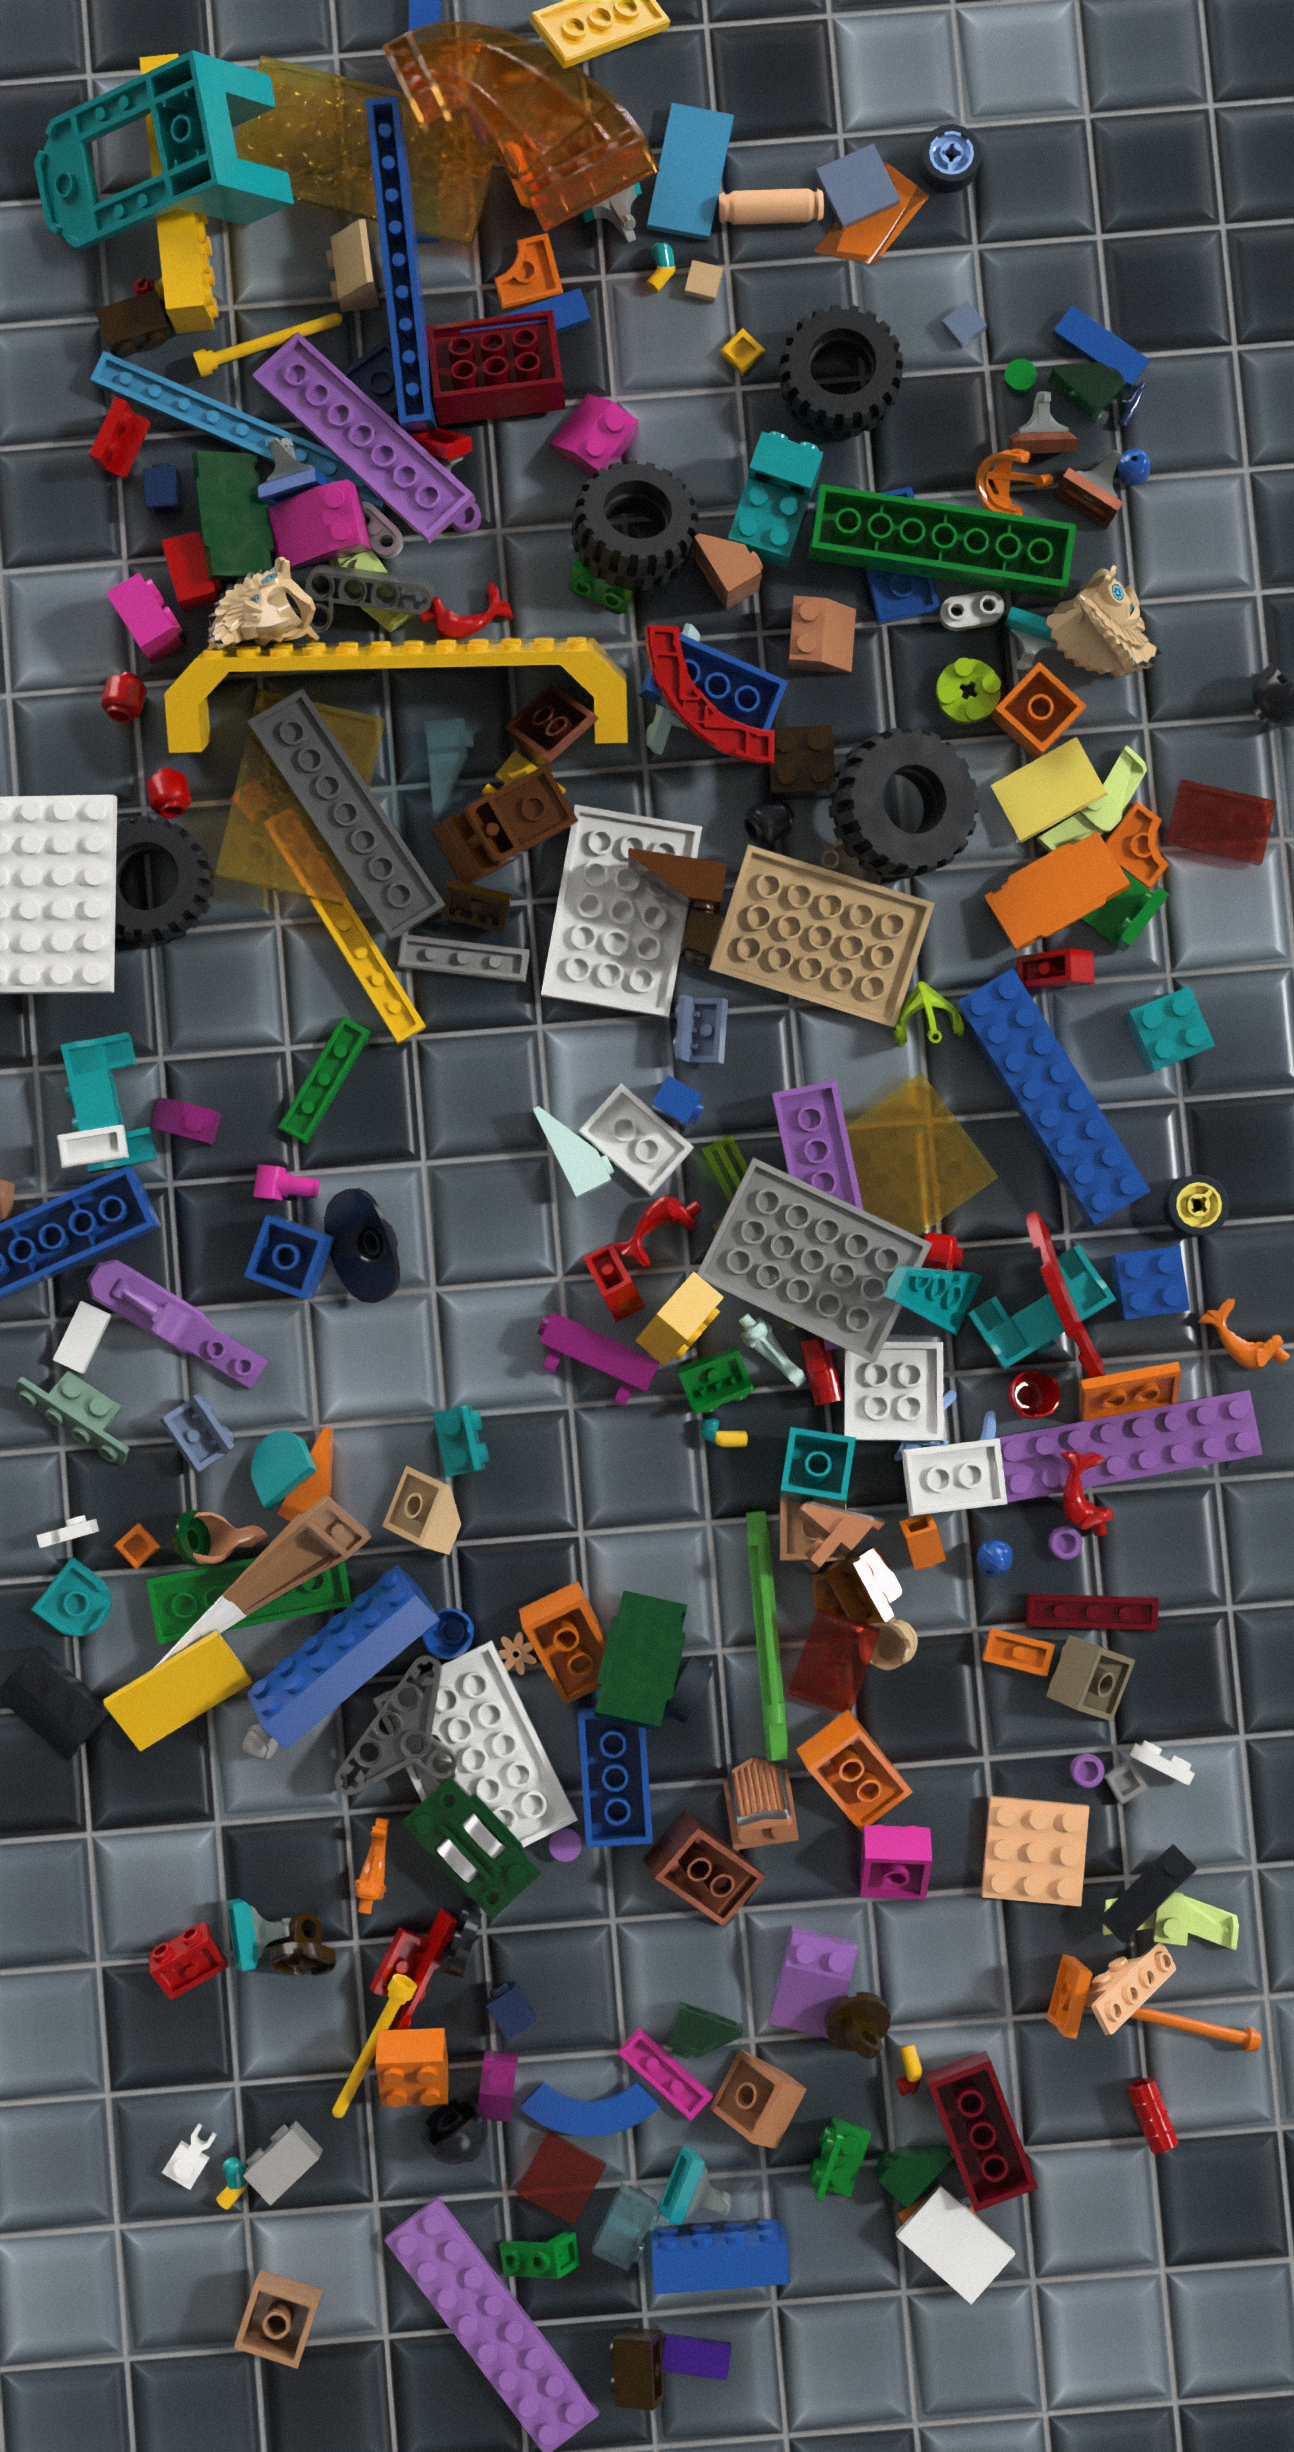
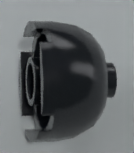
M1270 663L1254 682L1252 698L1257 708L1253 712L1266 725L1272 721L1280 727L1294 726V685L1277 667Z
M464 2096L467 2101L459 2103L455 2098L449 2100L448 2104L440 2106L425 2122L429 2127L425 2135L422 2131L420 2133L421 2142L435 2159L447 2165L473 2161L479 2156L486 2142L489 2132L488 2122L482 2108L476 2099L471 2096Z

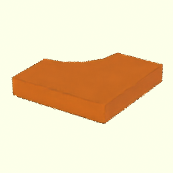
M548 233L517 240L518 253L514 264L506 273L494 278L502 313L524 308L564 294Z
M1135 801L1105 841V844L1120 868L1150 890L1169 865L1160 855L1156 844L1157 830L1162 819L1138 801Z

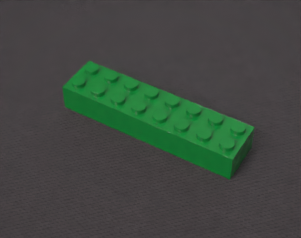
M820 484L815 498L807 559L1060 598L1069 584L1076 524Z

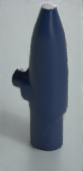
M1142 382L1133 391L1128 401L1121 400L1119 405L1124 408L1117 421L1118 426L1121 428H1127L1131 418L1139 408L1145 393L1146 383Z

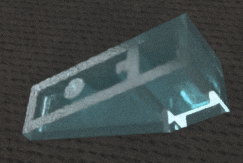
M464 718L425 721L433 818L436 824H441L445 818L469 758L468 748L474 747L472 728H466Z

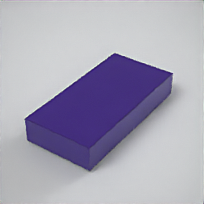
M665 2333L663 2370L665 2372L727 2380L732 2347L731 2342Z

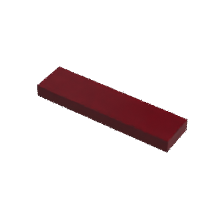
M1026 1593L1025 1626L1158 1631V1598Z

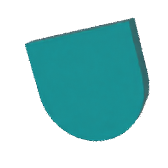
M286 1430L275 1431L265 1437L255 1450L251 1462L252 1481L262 1506L270 1510L317 1471L305 1441L296 1434Z
M71 1557L31 1611L62 1634L84 1636L95 1632L106 1622L111 1612L112 1598L106 1583L75 1557Z

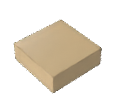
M692 260L684 295L715 302L723 268Z

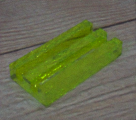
M730 1134L722 1140L702 1149L729 1204H731L734 1196L711 1152L718 1151L738 1190L741 1181L723 1146L729 1145L744 1175L748 1166Z

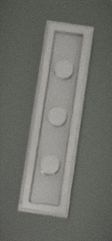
M402 934L397 966L398 968L526 983L530 950Z

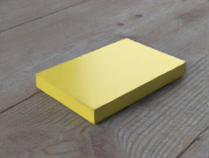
M1077 737L990 785L1021 843L1108 795Z

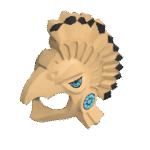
M284 557L276 558L275 566L270 571L261 568L256 575L248 572L245 578H238L235 585L227 584L226 593H220V600L214 604L215 612L208 616L211 627L208 628L209 637L207 640L211 650L217 648L219 651L228 645L242 644L245 640L252 641L254 638L262 646L266 645L269 641L281 643L282 640H294L305 636L312 643L320 638L310 626L316 611L314 602L291 579L290 562ZM286 593L295 600L299 610L290 605Z
M1113 565L1110 571L1103 568L1096 571L1074 599L1060 602L1054 609V613L1048 616L1045 625L1052 630L1050 638L1057 642V650L1064 652L1065 659L1074 660L1075 667L1082 666L1087 671H1096L1100 675L1110 672L1116 678L1124 673L1130 675L1134 671L1139 672L1143 668L1148 669L1156 664L1155 657L1160 655L1161 651L1148 642L1149 639L1141 633L1145 630V627L1140 617L1137 595L1130 585L1123 588L1120 582L1116 581L1114 577L1117 573V567Z

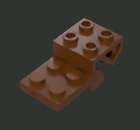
M545 764L492 794L489 793L464 808V812L449 817L432 829L431 833L458 881L474 884L519 859L522 853L578 823V819L548 766Z

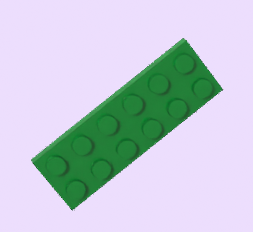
M257 1557L146 1579L158 1644L180 1640ZM345 1561L291 1589L225 1631L350 1606L353 1600Z

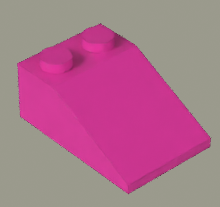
M348 479L315 487L268 507L276 557H284L286 560H289L290 570L372 550L359 486Z

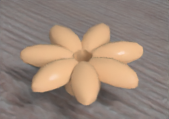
M521 1632L516 1634L514 1643L507 1637L501 1638V1642L506 1649L500 1650L498 1653L501 1659H506L504 1665L507 1671L515 1664L517 1672L523 1675L525 1671L524 1662L528 1664H535L537 1662L536 1658L528 1654L533 1649V1646L530 1642L523 1644V1634ZM517 1651L519 1656L515 1657L513 1652Z

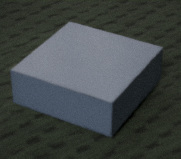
M968 301L944 318L941 323L961 349L986 330L987 324Z

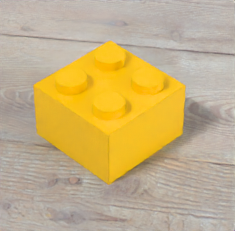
M693 1272L635 1341L664 1366L672 1357L679 1361L721 1312L716 1306L724 1297Z

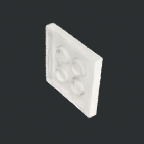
M885 1342L875 1363L844 1349V1436L856 1437L855 1441L943 1442V1342Z

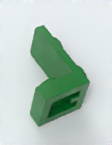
M564 2231L548 2242L505 2240L499 2244L503 2274L505 2276L559 2279L580 2266L576 2232Z

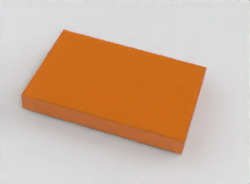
M1179 1362L1081 1380L1079 1398L1080 1421L1177 1404L1181 1378Z

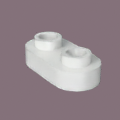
M362 501L365 517L370 519L367 529L371 549L381 558L390 559L397 556L403 548V538L400 530L373 504ZM385 539L393 541L390 547L382 546V542Z
M993 591L952 596L942 604L939 618L942 625L951 631L990 626L1000 620L1004 612V602L1001 596ZM983 603H992L994 609L992 611L985 610ZM954 607L960 608L962 615L954 616L951 613V609Z
M1145 1740L1142 1745L1134 1744L1130 1756L1182 1783L1190 1785L1195 1775L1194 1772L1190 1771L1191 1763L1175 1755L1172 1760H1169L1160 1755L1161 1748Z

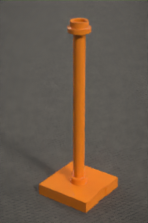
M1062 1954L1046 2019L1052 2025H1055L1063 2036L1077 2039L1084 2007L1091 2008V2006L1088 2007L1086 1998L1093 1973L1077 1958ZM1141 2006L1129 2017L1240 2044L1242 2050L1248 2053L1251 2051L1257 2052L1261 2044V2033L1249 2026L1244 2031Z

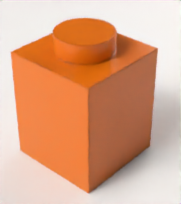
M931 1514L918 1515L899 1521L906 1551L914 1570L931 1568L937 1563L946 1561L938 1528Z

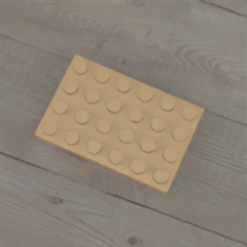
M748 844L709 969L895 1028L935 903Z

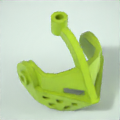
M923 981L916 985L911 995L902 1004L895 1030L893 1031L895 1042H897L899 1048L904 1047V1043H908L905 1022L913 1013L922 1008H925L929 1023L928 1039L933 1043L941 1041L942 1034L937 1030L932 1006L945 1009L949 1014L953 1033L957 1037H963L964 1022L957 1008Z

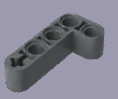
M325 564L318 565L312 569L307 578L305 593L312 598L316 608L325 611L327 619L319 621L313 617L310 626L316 633L326 631L334 619L336 603L422 614L431 606L434 588L427 579ZM317 576L325 577L328 579L330 587L327 589L318 588L314 583V578ZM357 581L362 586V592L356 594L350 592L346 587V582ZM388 585L393 588L395 595L391 598H385L379 593L378 587ZM402 587L406 588L404 592V600L399 599L402 592ZM415 590L421 591L422 601H416Z

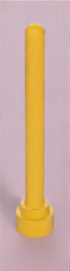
M332 313L216 352L212 350L206 351L204 348L193 352L202 378L214 374L213 370L219 369L218 365L287 343L297 332L305 337L339 326L343 318L340 313Z
M402 1974L393 1975L387 1987L389 2000L332 2109L334 2117L342 2118L345 2115L376 2054L377 2032L388 2030L401 2004L403 2005L406 2001L412 1999L417 1989V1984L411 1978Z

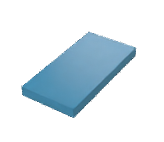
M676 103L671 104L647 229L705 241L710 240L734 121L733 114Z

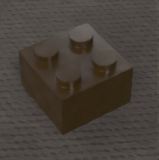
M832 725L771 728L770 730L775 731L774 764L767 765L769 797L778 798L780 801L830 798V784L836 782Z

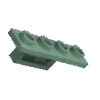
M69 1371L64 1374L49 1394L24 1377H20L17 1381L15 1395L23 1405L29 1408L34 1407L43 1413L50 1423L55 1426L61 1425L70 1431L78 1442L82 1444L88 1443L97 1449L105 1460L116 1462L121 1466L125 1463L130 1449L105 1432L120 1413L122 1406Z

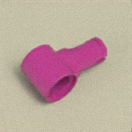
M257 1165L253 1197L282 1201L283 1198H288V1195L318 1198L320 1179L291 1176V1172H286V1168Z

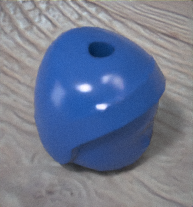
M1132 448L1121 455L1117 464L1120 480L1129 486L1142 485L1147 481L1151 463L1145 451Z
M1000 1540L984 1541L977 1553L979 1571L984 1576L990 1578L1004 1575L1012 1564V1548Z

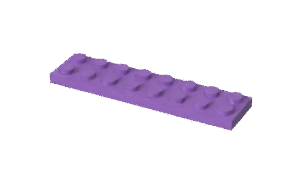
M299 332L252 374L254 381L428 544L475 501L474 494Z
M832 1080L772 1093L788 1174L863 1210L837 1081ZM823 1338L825 1350L840 1347Z
M1250 1390L993 1438L1000 1439L1007 1503L1064 1492L1070 1467L1067 1460L1060 1453L1072 1450L1081 1455L1088 1452H1096L1105 1457V1461L1101 1464L1086 1469L1081 1474V1488L1263 1454Z
M439 2196L435 2197L385 2236L384 2241L542 2452H553L599 2415V2409Z

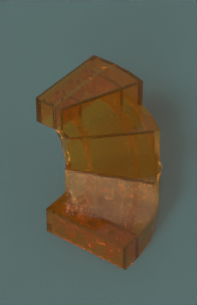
M439 21L410 30L382 46L424 135L464 114L479 147L493 145L508 178L518 180L544 232L660 171L648 141L638 123L606 89L574 65L563 69L549 49L519 35L476 22Z

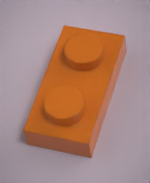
M989 1627L982 1660L1047 1677L1055 1644Z

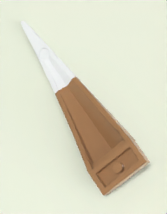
M323 1495L304 1514L298 1513L155 1667L215 1630L222 1633L279 1596L347 1560L371 1538L369 1531L328 1495Z

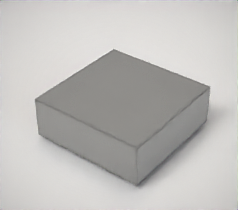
M1131 1758L1104 1774V1779L1120 1805L1149 1789Z

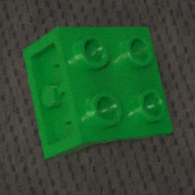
M1122 869L1130 882L1131 888L1108 900L1104 906L1080 920L1124 952L1131 946L1169 894L1161 887L1152 892Z
M834 2117L830 2127L824 2126L819 2141L822 2151L819 2159L813 2158L808 2177L812 2178L810 2187L813 2188L816 2200L822 2202L826 2190L850 2198L871 2137L870 2130Z

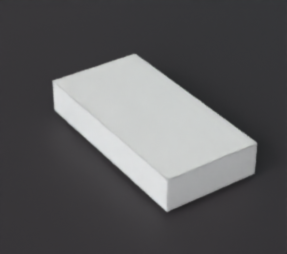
M124 1125L57 1135L61 1166L64 1169L129 1158Z
M80 1301L53 1360L84 1374L112 1314L84 1301Z

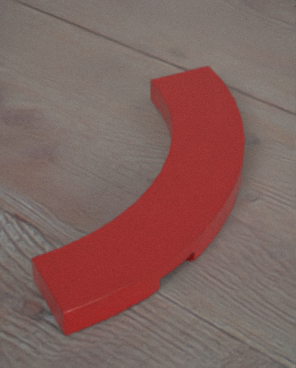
M646 625V650L654 680L664 700L680 722L700 740L726 755L751 763L773 765L775 731L748 726L732 720L718 711L701 690L695 686L687 671L688 667L683 656L680 641V627Z
M1037 1210L1026 1214L1025 1218L1033 1249L1039 1251L1043 1261L1040 1271L1068 1339L1073 1338L1078 1345L1080 1351L1078 1359L1088 1377L1105 1376L1103 1361L1088 1336L1067 1289L1054 1251L1050 1231Z

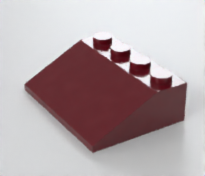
M553 310L426 326L434 400L439 425L566 409ZM548 319V322L486 329L462 333L460 332V330Z

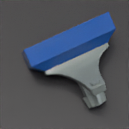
M274 438L269 440L268 445L274 457L275 469L267 478L268 481L258 486L259 499L266 504L272 506L315 487L330 483V480L314 467L297 461L292 439L282 438L279 440Z

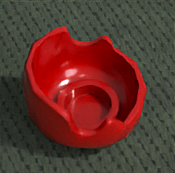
M1026 1370L1016 1374L1008 1384L1007 1402L1013 1412L1022 1418L1036 1420L1052 1414L1060 1404L1061 1391L1053 1376L1041 1374L1037 1370Z

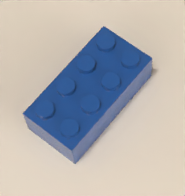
M680 633L682 652L688 667L687 671L695 686L701 690L717 710L732 720L751 727L770 730L788 681ZM649 665L638 696L671 710L660 693Z
M596 1708L578 1709L586 1848L653 1843L646 1728L594 1717Z
M762 2219L757 2224L744 2225L741 2221H731L725 2223L724 2227L713 2228L709 2224H696L687 2230H678L674 2226H665L659 2228L658 2232H651L655 2295L790 2284L784 2222L777 2223L776 2219Z

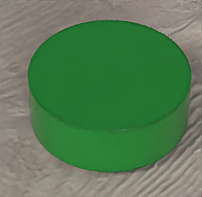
M1015 359L1006 367L1003 377L1004 384L1013 393H1026L1034 386L1037 371L1030 361Z

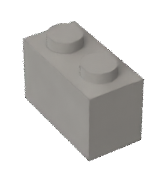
M297 2121L290 2127H287L285 2124L282 2125L271 2136L270 2140L273 2143L265 2151L258 2148L246 2161L248 2167L243 2177L270 2206L320 2158L323 2151Z

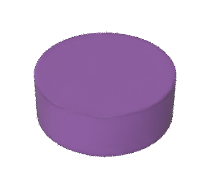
M473 502L451 523L452 528L461 534H470L477 530L481 523V512L478 505Z
M1061 1526L1051 1532L1048 1546L1053 1555L1060 1559L1068 1560L1080 1553L1082 1538L1075 1529Z
M1079 1754L1071 1762V1777L1082 1787H1095L1104 1777V1765L1093 1754Z
M563 1827L552 1833L549 1840V1850L555 1859L562 1862L572 1861L581 1852L582 1839L575 1829Z

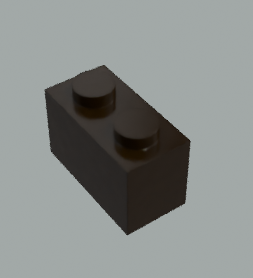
M156 290L95 309L111 355L127 357L134 354L137 349L146 346L158 347L163 345L168 339L173 338L162 302Z
M692 908L680 947V956L685 957L684 962L697 967H703L704 963L711 965L724 917Z
M624 2327L613 2337L609 2349L610 2358L614 2362L611 2392L615 2394V2407L653 2411L665 2399L662 2330Z

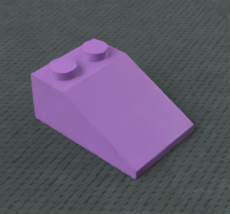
M791 1925L768 2024L828 2038L824 2024L825 2015L831 2005L847 1994L858 1951L856 1942Z

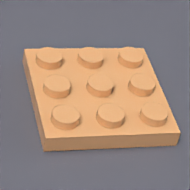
M989 1796L981 1896L985 1898L1081 1907L1089 1806Z

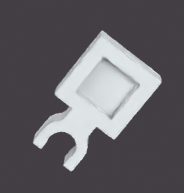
M85 1515L65 1520L67 1527L36 1535L39 1547L42 1548L99 1532L96 1519L86 1521Z
M199 2123L191 2135V2145L181 2140L162 2171L163 2174L189 2190L209 2160V2157L201 2152L210 2147L217 2135L213 2132L209 2140L201 2141L198 2137V2132L203 2125Z

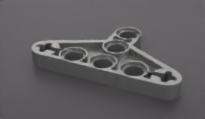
M424 1654L413 1662L340 1766L334 1777V1784L340 1793L354 1795L411 1763H415L438 1779L448 1778L454 1773L458 1760L456 1754L452 1749L432 1736L442 1673L441 1663L435 1656ZM429 1661L434 1665L432 1671L435 1675L433 1677L427 1675L421 1685H426L427 1688L422 1692L416 1683L407 1679L409 1676H412L416 1680L421 1673V1669L418 1667L419 1663L425 1665ZM410 1688L415 1691L417 1700L414 1705L404 1706L399 1702L398 1694L401 1689ZM390 1715L396 1719L398 1726L394 1733L386 1734L380 1729L379 1721L383 1716ZM416 1734L423 1738L425 1747L421 1752L413 1753L407 1749L406 1740L410 1735ZM363 1744H375L378 1748V1756L375 1760L366 1761L361 1757L360 1748ZM446 1754L450 1757L452 1766L448 1771L439 1772L434 1768L433 1759L436 1755ZM352 1758L360 1766L370 1768L367 1774L364 1773L363 1769L359 1771L355 1777L356 1782H358L357 1786L351 1784L349 1787L343 1785L345 1778L342 1776V1773L349 1774L356 1766V1764L350 1762Z

